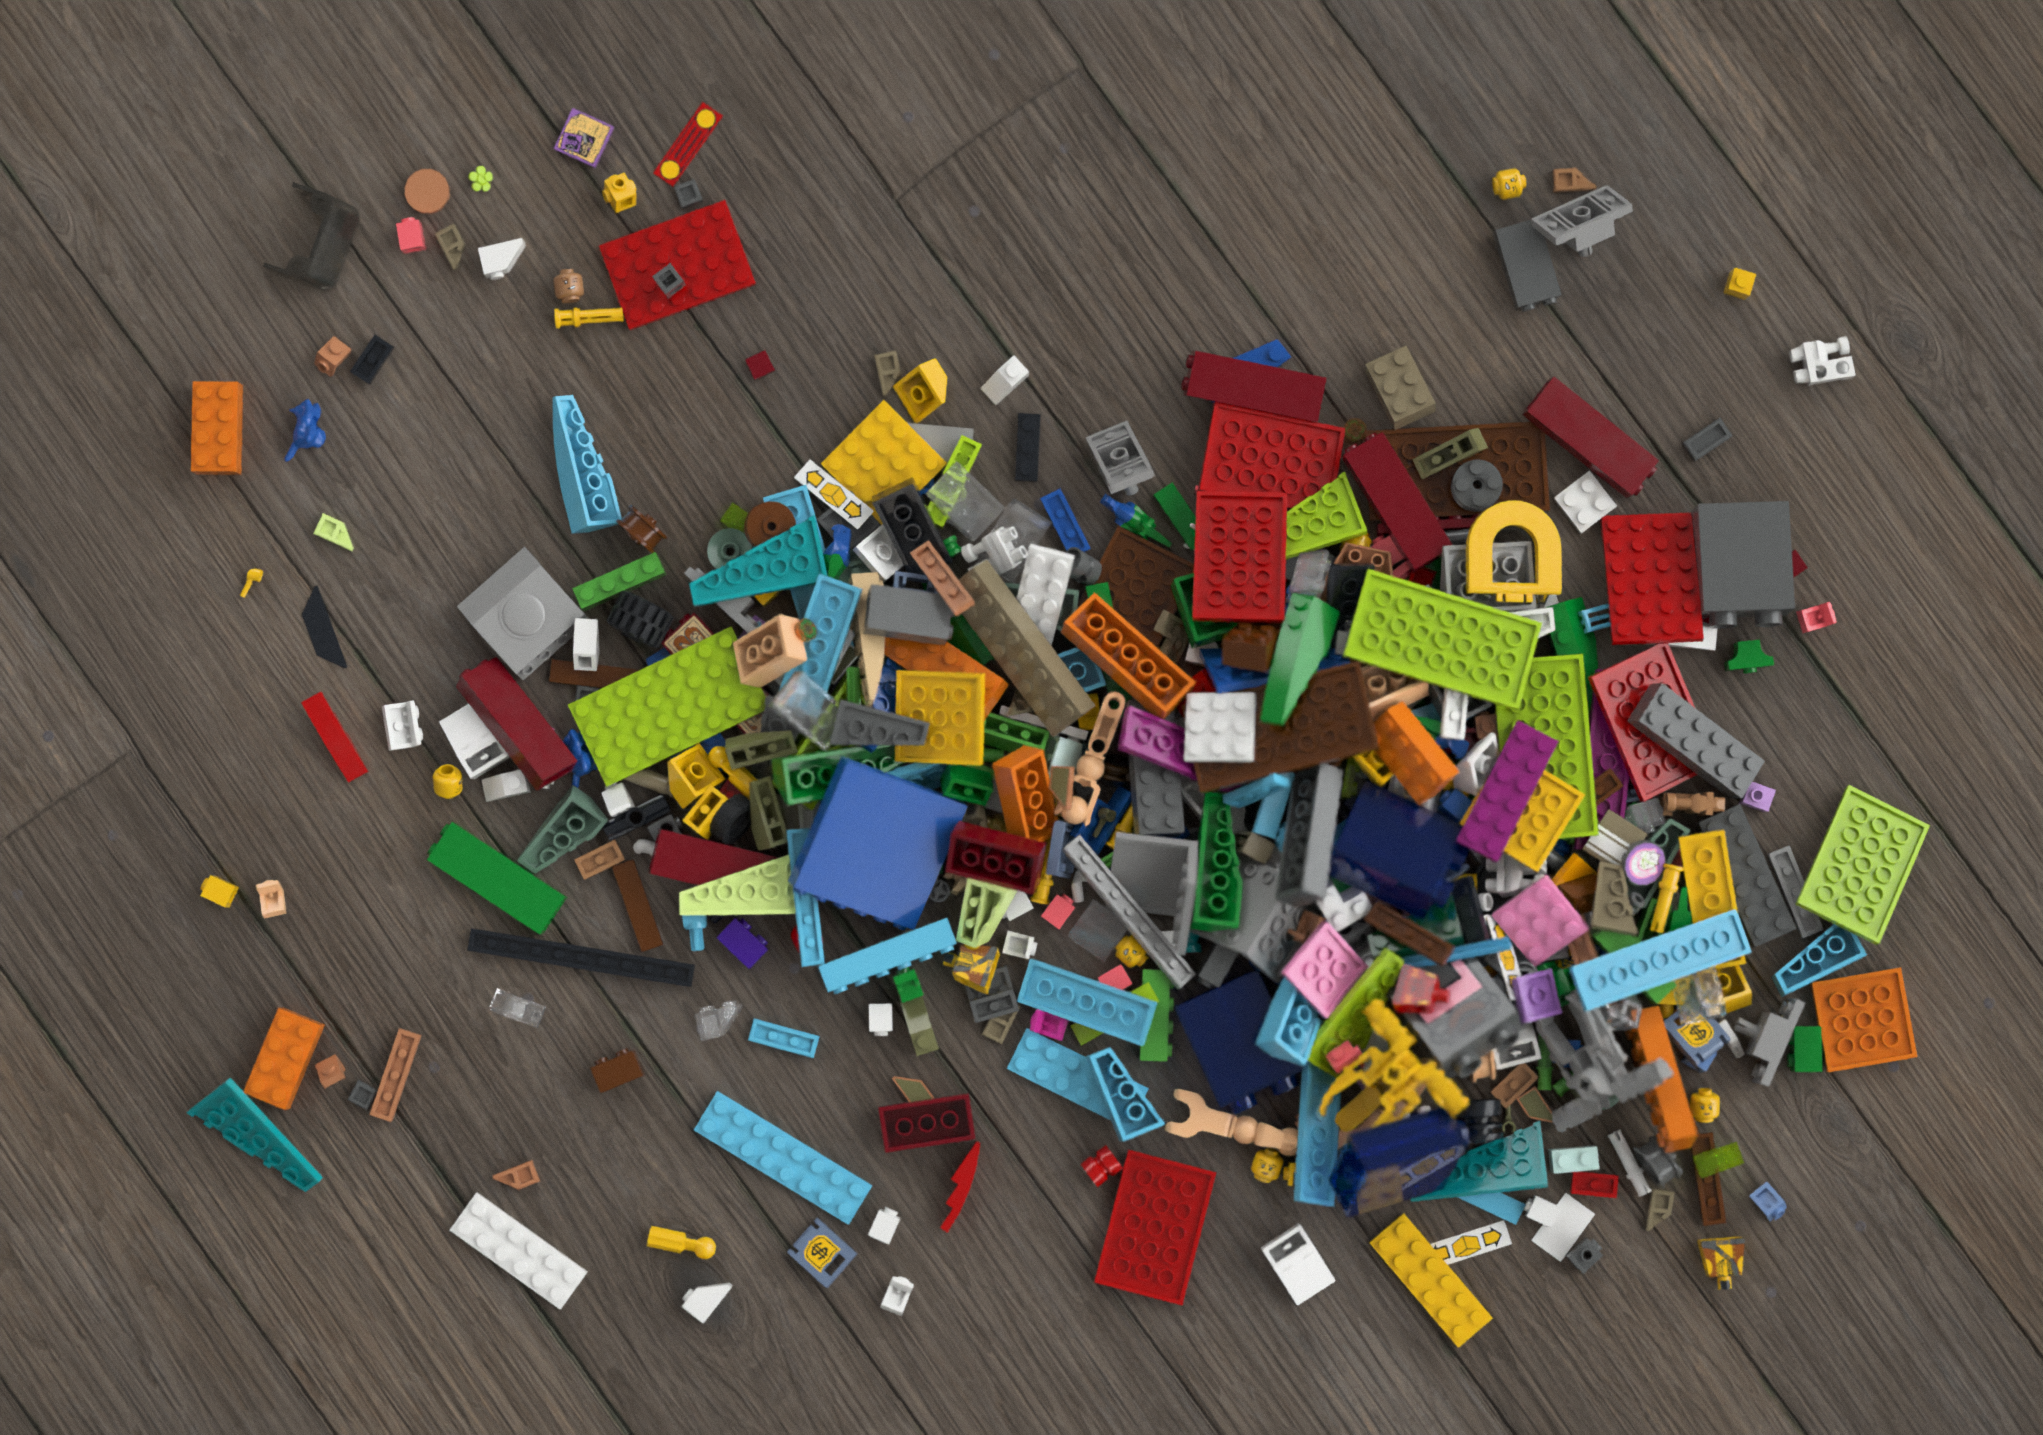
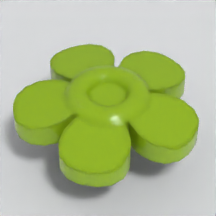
M483 166L476 167V172L469 173L468 178L470 181H475L471 185L474 191H488L490 189L488 181H492L493 176L491 172H486Z

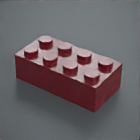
M958 821L951 833L946 872L1034 894L1041 880L1046 843Z
M969 1093L878 1107L885 1153L976 1139Z

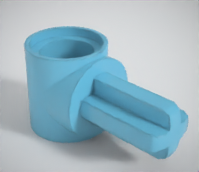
M682 915L684 929L689 930L691 950H704L703 928L707 927V915Z

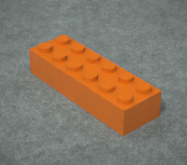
M1093 593L1063 624L1061 633L1152 715L1165 719L1187 697V693L1192 692L1196 682L1096 593Z
M885 637L884 656L889 657L905 670L985 673L984 721L1009 686L1004 679L948 642L943 646Z
M1655 1006L1632 1011L1625 1034L1633 1045L1631 1053L1634 1062L1637 1061L1640 1067L1662 1058L1668 1063V1067L1673 1072L1672 1077L1665 1079L1663 1084L1644 1092L1646 1104H1650L1652 1112H1650L1651 1122L1653 1126H1657L1658 1134H1656L1658 1145L1663 1147L1664 1153L1691 1148L1697 1137V1131L1660 1008Z

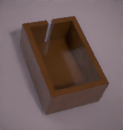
M1239 622L1223 639L1222 665L1266 672L1272 665L1283 623Z

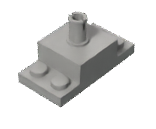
M1606 185L1531 218L1533 228L1556 246L1566 243L1578 252L1580 256L1585 257L1588 256V252L1590 255L1593 253L1592 245L1614 236V220L1633 212L1629 201Z
M1128 421L1085 437L1094 455L1099 472L1111 494L1124 490L1126 495H1134L1139 490L1136 484L1155 476Z
M689 567L684 573L692 582L705 575L698 567L695 570ZM750 597L716 603L747 633H750L758 626L757 622L746 614L755 605V602Z
M1788 999L1787 1002L1783 1001L1778 1012L1781 1016L1771 1012H1762L1757 1025L1741 1017L1737 1019L1736 1023L1743 1025L1744 1028L1735 1025L1734 1031L1751 1037L1745 1054L1761 1060L1760 1064L1757 1063L1753 1068L1751 1076L1754 1078L1752 1082L1769 1087L1805 1002L1798 999Z

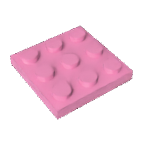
M1547 875L1506 902L1491 915L1535 967L1589 929L1586 922Z
M1322 921L1281 973L1323 1018H1328L1368 966L1328 922Z

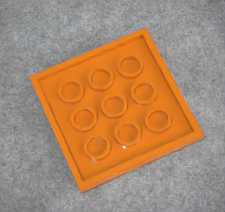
M1901 967L1810 983L1818 1026H1821L1822 1051L1826 1072L1917 1057Z

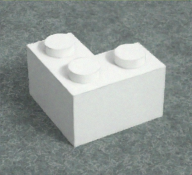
M1329 877L1327 879L1325 898L1316 901L1328 923L1336 932L1366 916L1372 908L1359 883L1339 894Z

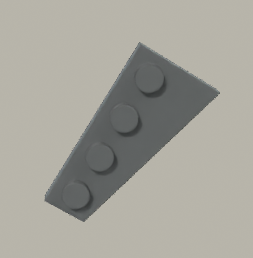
M768 695L765 699L764 705L766 706L761 719L762 726L760 732L791 730L796 742L808 717L773 696ZM771 759L752 765L751 774L757 780L769 776L771 780L774 779Z
M840 700L829 745L924 746L930 723Z

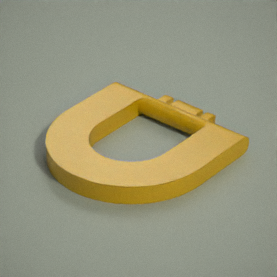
M1522 501L1501 502L1483 511L1475 519L1467 535L1466 592L1496 594V602H1503V594L1505 602H1524L1525 595V602L1527 603L1533 602L1532 594L1561 595V541L1558 530L1550 517L1538 507ZM1503 527H1520L1528 532L1533 539L1535 546V583L1492 582V543L1497 532Z

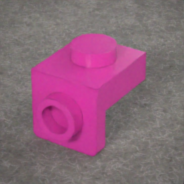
M1037 1009L1030 1020V1031L1062 1041L1069 1020Z

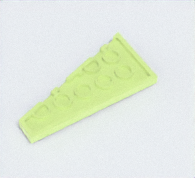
M789 855L679 892V915L795 914L793 887L788 882L791 874Z

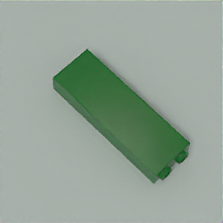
M451 822L450 825L446 824L440 832L442 837L437 844L434 842L429 848L427 860L539 935H543L564 904L567 896L457 823Z

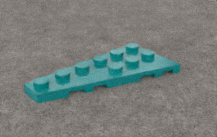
M815 514L780 535L774 536L747 551L742 556L727 562L722 567L689 583L693 606H703L814 585L819 574L827 576Z
M231 1078L227 1079L186 1112L192 1117L196 1115L205 1121L204 1125L208 1128L214 1127L220 1131L223 1138L250 1156L256 1155L264 1160L263 1164L268 1168L273 1166L282 1172L283 1178L304 1192L319 1183L323 1178Z
M1537 1121L1528 1128L1515 1131L1512 1135L1484 1144L1468 1151L1467 1154L1461 1157H1454L1448 1160L1445 1164L1438 1167L1433 1166L1410 1176L1411 1202L1548 1187L1541 1122Z

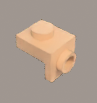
M267 880L256 885L260 895L261 911L264 919L287 914L284 890L278 880Z

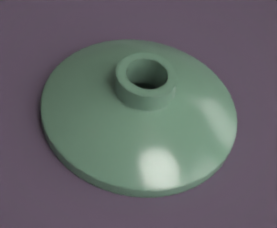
M732 528L723 529L715 533L710 539L707 555L710 563L714 568L718 569L727 564V562L751 550L752 545L748 542L743 532ZM728 548L735 550L732 556L726 554Z

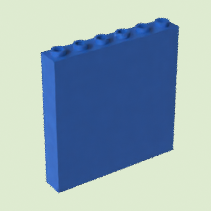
M841 756L788 882L793 886V891L805 895L807 892L813 894V897L819 901H833V904L839 908H853V911L861 916L870 914L874 916L873 919L881 923L889 921L893 923V926L901 930H906V928L914 930L949 851L951 833L958 821H962L968 806L961 800L943 796V793Z

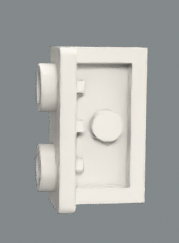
M414 700L383 705L382 712L389 751L421 745L423 733L421 728L418 727L419 709L415 705Z

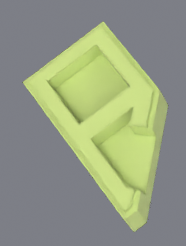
M323 513L313 534L353 551L354 548L345 523Z

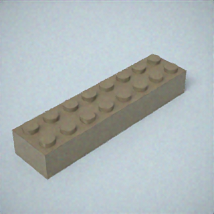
M988 560L973 567L959 579V582L975 603L962 612V615L1053 737L1096 706Z

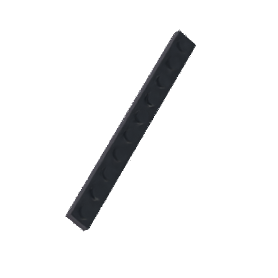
M471 928L467 951L687 987H692L695 964Z

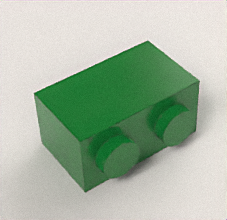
M947 764L940 778L943 796L986 806L994 789L990 772L958 764Z
M1795 1026L1788 1041L1790 1054H1787V1067H1790L1791 1072H1822L1821 1026Z

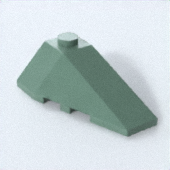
M572 785L536 832L517 861L536 874L557 861L560 856L568 851L571 852L581 843L594 838L608 819L590 796Z

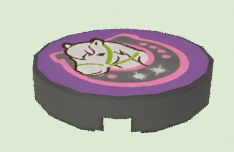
M1639 840L1632 843L1628 847L1627 852H1624L1622 856L1621 866L1624 870V875L1630 882L1636 885H1649L1655 882L1665 869L1663 867L1666 862L1664 851L1659 845L1649 840Z

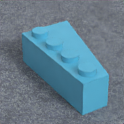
M1833 924L1771 978L1781 997H1784L1862 959L1867 954L1857 935Z
M1105 1048L1085 1056L1119 1141L1124 1142L1165 1125L1111 1048Z

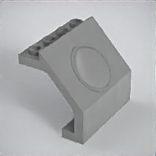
M526 547L522 548L457 606L472 626L522 680L526 679L574 636L575 618L589 619Z

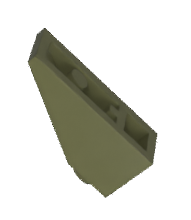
M1475 428L1412 460L1423 480L1487 449L1488 446L1479 428Z
M791 730L747 733L728 738L725 742V750L732 770L798 752Z
M771 777L749 782L751 829L758 851L787 843L786 827Z
M897 991L916 1055L919 1056L938 1050L939 1046L923 996L902 1003Z

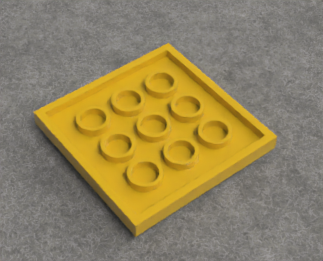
M883 400L838 445L821 465L842 486L852 491L857 498L874 511L872 516L882 525L883 523L872 504V496L911 477L914 478L921 491L947 465V462Z
M896 670V714L930 724L924 746L895 745V761L983 765L985 673Z
M1544 770L1503 852L1537 873L1585 794ZM1484 784L1461 819L1460 826H1464Z

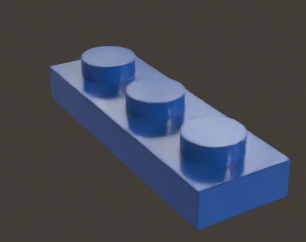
M1061 488L1040 498L1065 549L1068 550L1076 547L1084 552L1090 550L1091 548Z

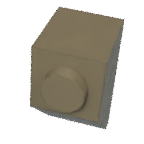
M1237 830L1235 834L1237 854L1262 864L1270 861L1274 853V843L1254 832Z

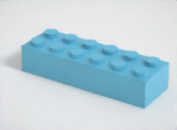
M948 918L818 967L827 991H833L835 995L848 990L847 985L851 983L859 986L869 982L868 977L876 974V977L880 978L890 974L889 969L896 966L898 970L912 966L910 961L917 958L922 962L933 958V952L940 950L941 954L954 950L953 945L957 944Z

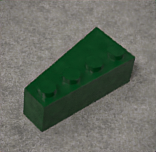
M1453 895L1405 917L1455 947L1464 945ZM1380 930L1367 935L1373 961L1385 947L1400 957L1419 954Z

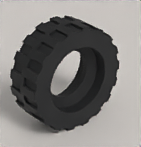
M735 794L727 799L712 818L709 829L711 834L725 845H730L740 839L751 826L750 800L741 794Z

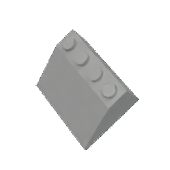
M1531 541L1492 543V582L1535 583ZM1466 545L1442 546L1441 592L1503 611L1536 609L1535 594H1532L1533 602L1527 603L1525 602V595L1524 602H1505L1504 594L1503 602H1496V594L1467 593Z

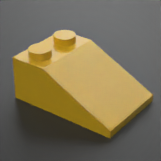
M1739 965L1692 973L1702 1005L1713 1018L1752 1005V991Z

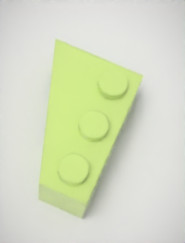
M967 878L956 941L973 948L989 942L1017 890Z

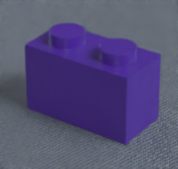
M735 918L716 938L748 969H751L769 950L766 947L768 942L760 934L755 936L750 931L752 926L743 918L740 921Z

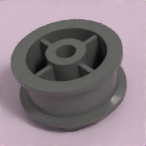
M1468 461L1458 468L1452 478V496L1455 502L1465 510L1471 512L1484 511L1491 507L1499 498L1503 486L1502 477L1498 469L1487 461ZM1473 483L1479 484L1480 489H1475Z
M1656 1135L1650 1136L1649 1142L1638 1148L1635 1146L1633 1148L1639 1164L1652 1182L1661 1190L1665 1188L1664 1184L1674 1177L1677 1179L1681 1177L1683 1171L1674 1162V1159H1676L1673 1152L1664 1153L1663 1147L1658 1145Z

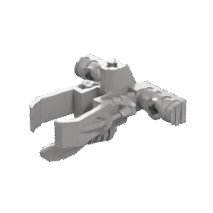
M1576 989L1564 998L1569 1000L1570 1004L1567 1005L1579 1024L1585 1042L1584 1046L1575 1051L1553 1021L1554 1016L1536 1020L1537 1031L1544 1039L1551 1053L1549 1055L1550 1060L1555 1061L1560 1068L1569 1089L1576 1088L1580 1097L1552 1111V1121L1556 1125L1558 1132L1566 1131L1567 1127L1577 1126L1587 1119L1593 1118L1594 1114H1601L1602 1108L1605 1107L1607 1109L1611 1107L1608 1097L1615 1094L1624 1103L1628 1101L1627 1098L1630 1097L1632 1099L1636 1097L1637 1093L1642 1094L1655 1088L1657 1085L1663 1084V1081L1671 1078L1673 1074L1671 1068L1668 1067V1063L1662 1058L1646 1063L1628 1074L1623 1065L1627 1061V1055L1622 1052L1619 1044L1616 1043L1611 1033L1612 1027L1606 1024L1599 1007L1584 1012ZM1569 1063L1574 1075L1572 1076L1563 1065Z

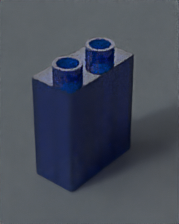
M1365 781L1331 854L1328 876L1424 920L1432 904L1442 909L1445 907L1455 885L1444 879L1448 869L1459 873L1467 857L1469 848L1455 842L1463 826Z
M1258 970L1248 972L1220 985L1219 988L1211 989L1173 1007L1218 1107L1222 1108L1229 1105L1233 1115L1257 1105L1258 1103L1253 1093L1270 1086L1274 1096L1298 1086L1299 1083L1295 1074L1304 1070L1301 1065L1270 1056L1256 1044L1272 1003Z
M1440 1107L1350 1133L1328 1178L1346 1217L1349 1218L1443 1190L1453 1170L1457 1167V1162L1465 1147L1469 1144L1468 1130L1463 1121L1454 1120L1449 1112Z

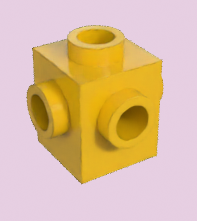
M625 172L619 175H612L607 180H604L602 195L606 203L610 202L615 213L636 206V187L632 179L629 180Z

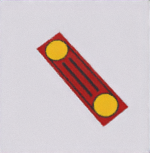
M702 102L653 173L671 186H674L723 115Z

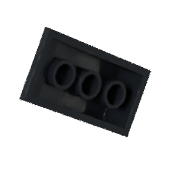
M913 477L872 496V504L908 573L925 575L912 558L910 552L928 540L947 565L953 563Z

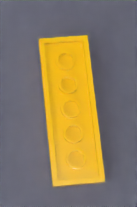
M1721 829L1678 837L1689 908L1692 913V924L1734 909L1737 911L1725 831ZM1745 955L1700 971L1746 964Z
M1404 1213L1369 1242L1458 1348L1493 1319Z

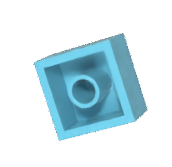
M1076 647L1058 654L1086 693L1106 687L1101 668L1079 648Z

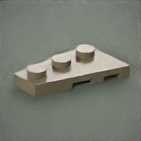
M1599 862L1590 928L1636 936L1637 929L1634 926L1633 911L1629 904L1628 888L1621 865Z

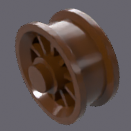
M772 501L764 502L752 508L747 514L744 522L745 536L748 542L755 548L774 536L789 530V528L796 525V520L793 513L785 505Z
M630 504V511L622 520L617 519L616 522L627 531L626 534L638 545L641 544L650 553H654V547L662 539L666 540L668 537L655 526L657 521L648 513L644 516Z

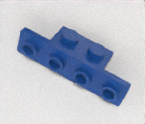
M1118 787L1108 804L1097 798L1090 824L1086 827L1083 822L1076 824L1070 835L1076 837L1080 834L1098 856L1132 800L1131 792ZM1101 808L1115 811V820L1112 822L1106 821L1097 838L1092 836L1100 820L1098 811Z

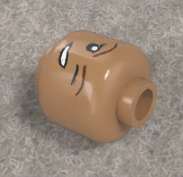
M564 269L560 271V275L554 277V290L557 299L562 300V303L580 301L579 298L584 295L583 279L580 274L574 273L573 269Z

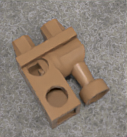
M1714 792L1699 794L1660 793L1659 816H1672V812L1675 810L1684 811L1687 814L1698 813V816H1711L1713 812L1725 811V798L1713 797Z

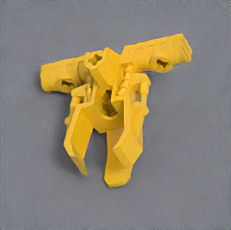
M1375 999L1361 1013L1367 1017L1366 1019L1373 1029L1385 1041L1389 1042L1390 1049L1384 1053L1377 1047H1370L1358 1057V1060L1345 1067L1343 1073L1330 1086L1328 1092L1324 1094L1319 1109L1321 1115L1326 1116L1328 1106L1333 1101V1097L1360 1079L1367 1087L1336 1114L1334 1122L1343 1132L1353 1131L1382 1104L1384 1105L1386 1110L1365 1135L1353 1140L1344 1141L1349 1145L1367 1142L1381 1135L1390 1127L1397 1126L1398 1122L1406 1114H1409L1420 1104L1421 1098L1416 1088L1422 1083L1428 1087L1427 1089L1432 1097L1451 1114L1452 1118L1469 1105L1468 1098L1461 1095V1090L1450 1078H1446V1073L1437 1067L1438 1064L1435 1060L1423 1065L1409 1049L1416 1040L1413 1035L1410 1036L1407 1033L1409 1030L1405 1026L1402 1027L1400 1025L1401 1021L1389 1008L1384 1006L1385 1003L1382 999ZM1370 1058L1373 1061V1064L1367 1071L1364 1069L1357 1073L1353 1069ZM1403 1099L1409 1101L1403 1107V1111L1395 1118L1393 1116L1397 1109L1395 1104Z

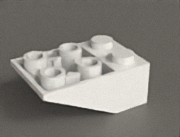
M469 704L439 721L458 759L471 779L475 780L510 758Z
M1532 1022L1521 1024L1523 1029L1518 1032L1520 1037L1512 1047L1502 1052L1497 1051L1496 1048L1493 1049L1495 1068L1497 1070L1542 1059Z
M1299 1223L1260 1247L1297 1306L1335 1282L1334 1277Z

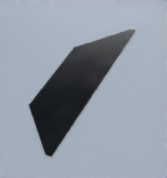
M317 585L310 595L302 617L316 655L343 668H347Z

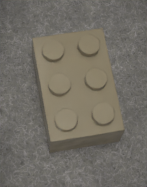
M1407 346L1365 364V373L1394 431L1435 412L1436 403Z

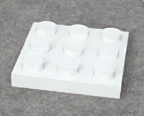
M1187 693L1185 762H1254L1256 694Z

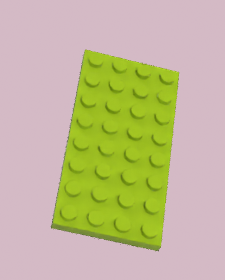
M1368 569L1343 657L1518 710L1542 623Z
M732 626L568 704L606 787L765 711L766 696L762 688L741 684L733 646V642L738 640Z
M1583 654L1534 657L1519 709L1514 710L1495 704L1499 755L1517 720L1559 741L1544 770L1582 792L1585 796L1558 839L1598 836Z

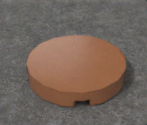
M421 169L414 172L408 178L405 185V197L408 204L414 210L422 214H434L442 210L449 200L450 187L446 178L438 171Z

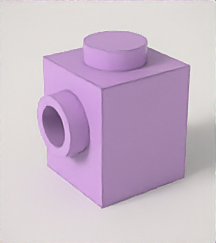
M1752 782L1743 798H1740L1739 803L1762 812H1768L1776 790Z

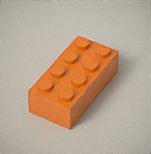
M193 381L191 472L202 475H241L243 385L239 382Z
M1403 701L1387 709L1374 722L1380 750L1375 752L1418 806L1435 797L1459 773L1458 769Z
M1024 745L992 765L1007 833L1043 842L1052 837L1055 821H1058V816H1055V802L1053 793L1049 789L1050 779L1043 749Z
M284 1007L278 1008L243 1092L284 1110L290 1109L325 1024Z

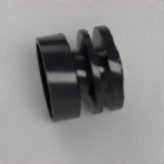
M1501 1099L1469 1100V1105L1463 1108L1460 1113L1455 1114L1457 1118H1465V1123L1455 1125V1129L1465 1130L1466 1132L1456 1134V1141L1475 1144L1490 1143L1503 1138V1132H1493L1492 1128L1502 1127V1123L1492 1121V1117L1502 1114Z

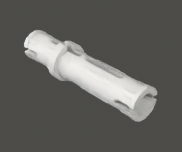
M1621 1129L1607 1135L1627 1172L1626 1177L1631 1180L1638 1193V1197L1651 1192L1652 1190L1643 1175L1644 1170L1637 1164Z

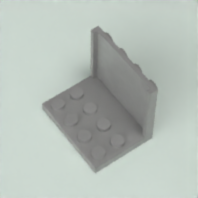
M1116 832L1111 873L1145 913L1174 916L1173 930L1177 931L1173 932L1172 944L1176 945V954L1185 955L1196 890L1198 841Z
M1237 854L1240 877H1242L1243 883L1239 928L1215 932L1189 929V931L1244 955L1271 981L1279 983L1283 977L1281 972L1302 945V943L1293 940L1294 935L1287 933L1288 929L1296 931L1304 910L1319 915L1321 909L1316 901L1296 908L1276 900L1279 870Z

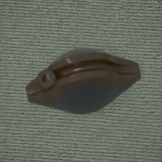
M1118 754L1104 755L1105 770L1102 777L1098 780L1104 785L1113 788L1130 785L1129 760Z

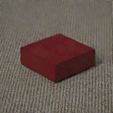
M766 350L745 359L755 381L775 372Z

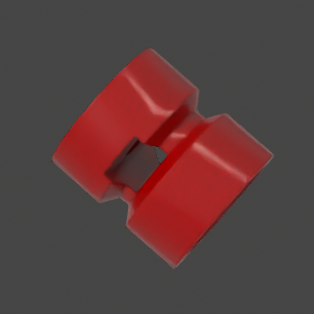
M1107 1145L1096 1152L1095 1158L1090 1156L1080 1163L1097 1187L1108 1180L1109 1174L1114 1176L1123 1169Z

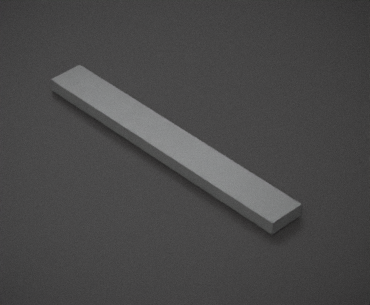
M1080 834L1062 849L1063 853L1177 989L1183 987L1196 975L1182 956L1176 954V949Z

